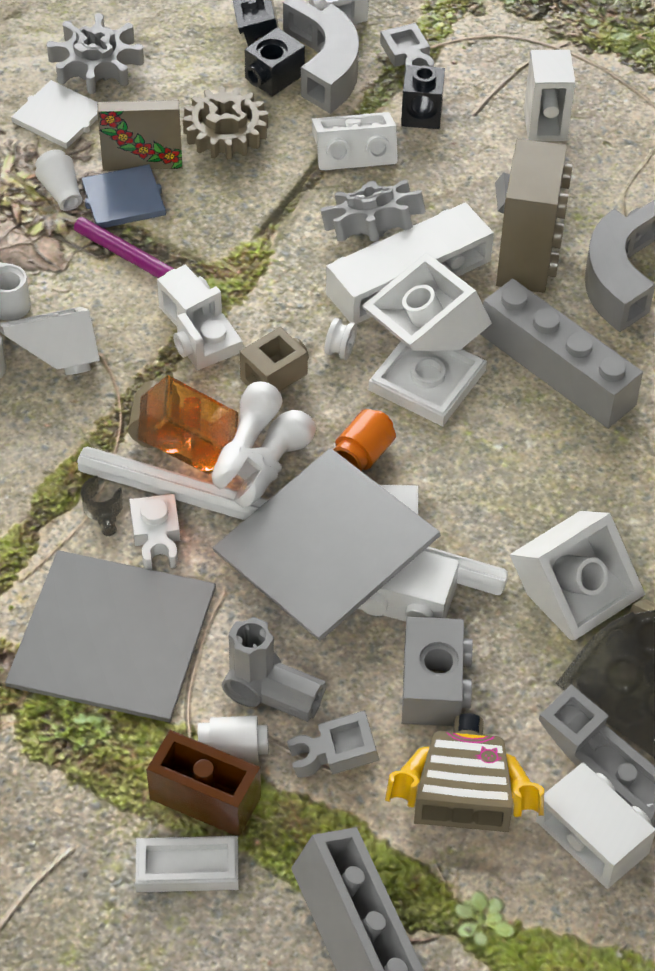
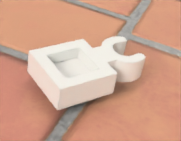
M175 494L129 499L135 546L143 545L142 558L144 568L152 570V558L159 554L166 555L169 558L170 568H176L178 557L174 541L181 540Z

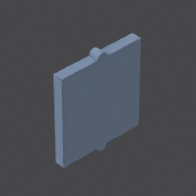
M150 164L81 178L86 195L85 207L91 210L95 224L102 228L166 215V209L160 195L162 194V187L160 184H156Z

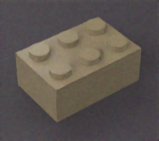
M516 139L505 199L496 286L502 287L513 278L530 291L545 293L548 276L556 277L560 253L552 252V248H561L564 223L557 222V218L565 219L569 195L568 193H562L561 188L569 189L573 167L572 163H565L567 145Z

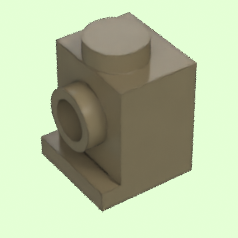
M280 326L240 350V379L247 386L253 382H266L275 386L280 392L308 374V351L301 340L292 338Z

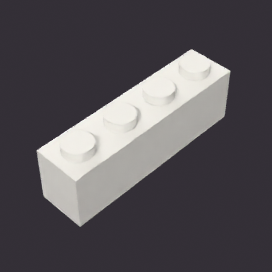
M465 202L452 209L444 210L419 224L412 225L411 229L403 230L384 240L376 241L362 250L346 257L338 258L333 263L326 265V295L349 322L358 324L372 317L364 310L362 305L426 252L457 276H461L490 262L494 232Z

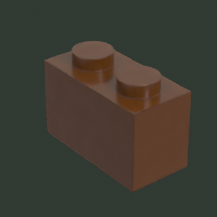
M169 730L146 769L150 800L240 837L261 798V770L259 766L172 730Z

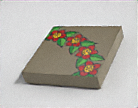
M179 100L97 102L103 171L123 170L150 164L151 170L183 169Z

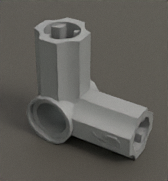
M251 617L249 620L236 621L229 632L230 670L222 682V688L226 695L233 701L247 707H256L263 703L307 722L311 718L313 719L321 705L326 690V681L281 663L280 658L274 653V636L268 630V622Z

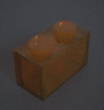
M167 375L141 396L138 439L210 475L213 472L222 448L234 439L238 429V412Z

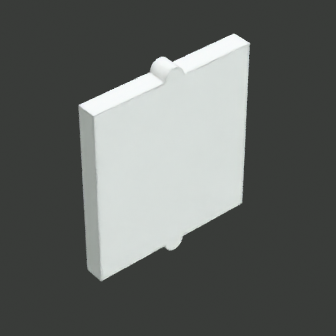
M50 80L34 96H28V102L11 116L13 123L67 149L83 133L90 132V126L98 120L97 102Z

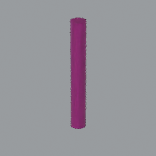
M84 217L78 218L74 224V231L157 278L175 269Z

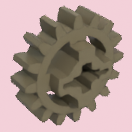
M224 86L219 87V93L216 94L207 89L204 90L203 99L193 96L192 106L184 107L183 133L187 134V143L189 145L196 144L198 153H202L207 149L210 150L211 158H216L219 153H225L227 159H232L233 152L237 151L242 156H246L247 147L258 149L260 148V139L267 138L268 111H264L263 101L254 102V93L252 92L242 96L238 87L232 93H226Z

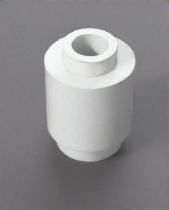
M257 715L210 717V722L198 723V741L254 765H259V755H269L268 725H258Z

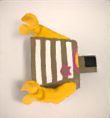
M463 713L456 716L453 732H435L430 746L418 748L399 771L392 772L389 775L385 801L390 802L392 798L396 797L406 799L408 807H415L414 824L509 832L513 803L514 817H521L522 810L527 809L538 812V816H544V788L530 781L515 756L506 754L505 742L501 737L483 735L484 721L476 714Z

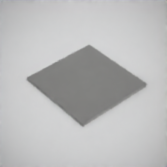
M329 448L212 548L229 565L316 639L321 641L438 539L441 534L440 531L332 448Z
M57 550L5 685L6 687L170 723L216 588V583Z

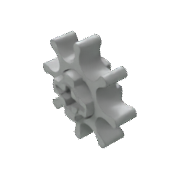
M100 13L95 15V24L91 28L84 26L78 29L73 26L71 21L63 22L64 40L66 42H47L48 61L51 63L59 62L56 64L58 83L65 84L70 78L79 76L86 80L87 92L89 94L96 93V82L100 79L106 81L114 78L121 86H127L129 80L126 64L139 66L144 64L143 45H130L134 43L133 24L126 23L120 29L112 30L105 27L104 15Z
M402 180L394 186L387 187L378 186L376 181H369L356 192L349 194L344 192L335 193L336 206L320 209L325 230L335 229L337 241H345L350 236L358 234L368 235L370 241H377L381 236H384L385 232L392 228L411 229L413 226L410 215L426 212L422 191L410 192L408 180Z

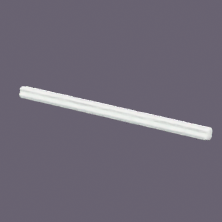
M88 446L82 449L77 461L80 472L157 495L175 494V500L242 520L248 518L268 501V499L260 497L252 505L242 508L234 502L238 490L228 487L219 489L211 482ZM427 547L424 550L429 553L459 560L458 584L495 595L502 594L508 577V572L505 569L432 547Z

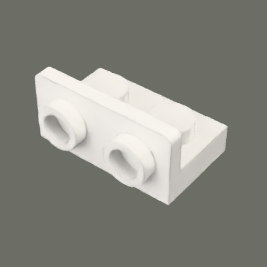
M389 112L311 119L312 134L317 144L318 166L320 170L396 164L398 161L396 124Z

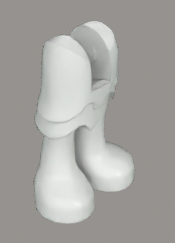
M261 381L248 385L241 396L240 423L232 442L222 448L212 472V483L219 489L226 487L237 474L244 479L234 498V502L242 508L255 503L264 494L269 484L277 479L278 473L282 470V465L278 462L285 452L296 451L306 447L312 441L316 432L315 422L308 414L298 410H290L279 415L271 423L262 446L252 448L261 431L276 416L283 402L282 395L275 386Z

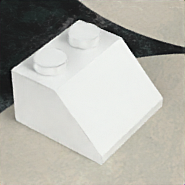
M427 252L362 305L369 315L412 351L461 350L492 324L476 290Z
M579 511L510 554V558L527 595L570 640L578 639L645 595L610 513Z

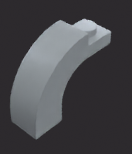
M285 0L283 2V31L318 53L301 67V97L331 114L348 99L357 83L359 59L357 30L350 18L333 4H330L321 11L303 0Z
M655 200L642 208L634 209L627 217L614 208L600 220L591 236L585 270L586 291L596 311L619 332L650 313L655 284L631 264L629 258L655 241Z

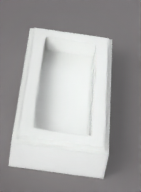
M238 836L136 838V892L239 890Z

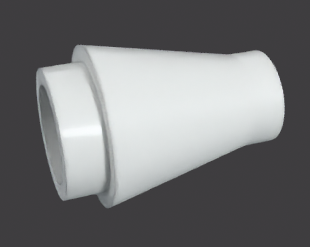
M58 149L43 153L35 163L37 179L57 201L61 210L70 211L77 208L83 199L79 192L72 158Z

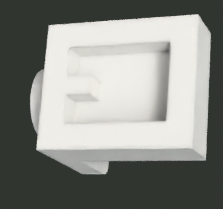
M186 313L176 316L177 333L173 335L175 346L183 358L188 356L197 371L240 354V350L243 349V341L223 313L194 325Z

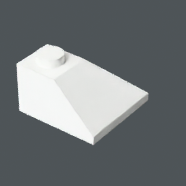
M76 307L0 323V332L55 369L64 368L65 375L90 371V363L100 361L89 309Z

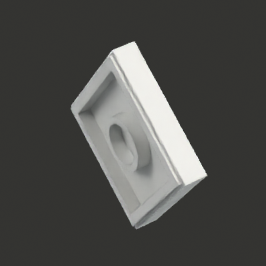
M401 341L371 377L368 390L443 427L485 373L487 361L463 349L454 351H412Z

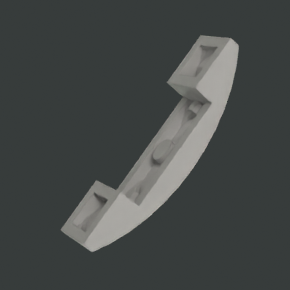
M571 684L540 714L539 721L576 766L584 762L593 772L601 773L607 777L613 784L616 793L631 807L636 806L644 811L655 828V766L605 724L609 715Z

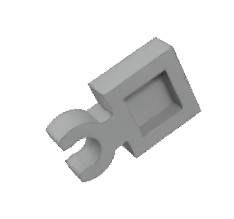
M416 23L380 31V44L394 67L405 65V71L406 65L434 67V60L430 57V45Z
M365 710L318 724L321 734L319 737L312 738L307 735H298L287 741L292 756L308 753L306 758L292 762L295 773L300 778L315 774L321 765L327 763L333 775L380 761Z

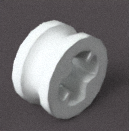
M334 318L326 336L325 354L332 356L334 353H338L341 359L347 360L356 340L357 324L350 322L348 325H343L341 319Z

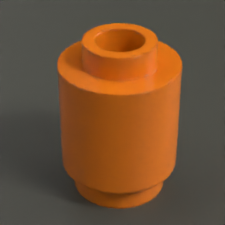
M364 409L336 439V447L333 450L360 471L368 470L395 440L396 433L393 428V422L382 411Z

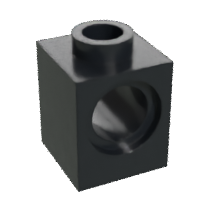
M277 27L245 48V78L253 86L260 88L271 97L301 78V67L305 64V45Z
M406 65L401 126L440 130L445 68Z

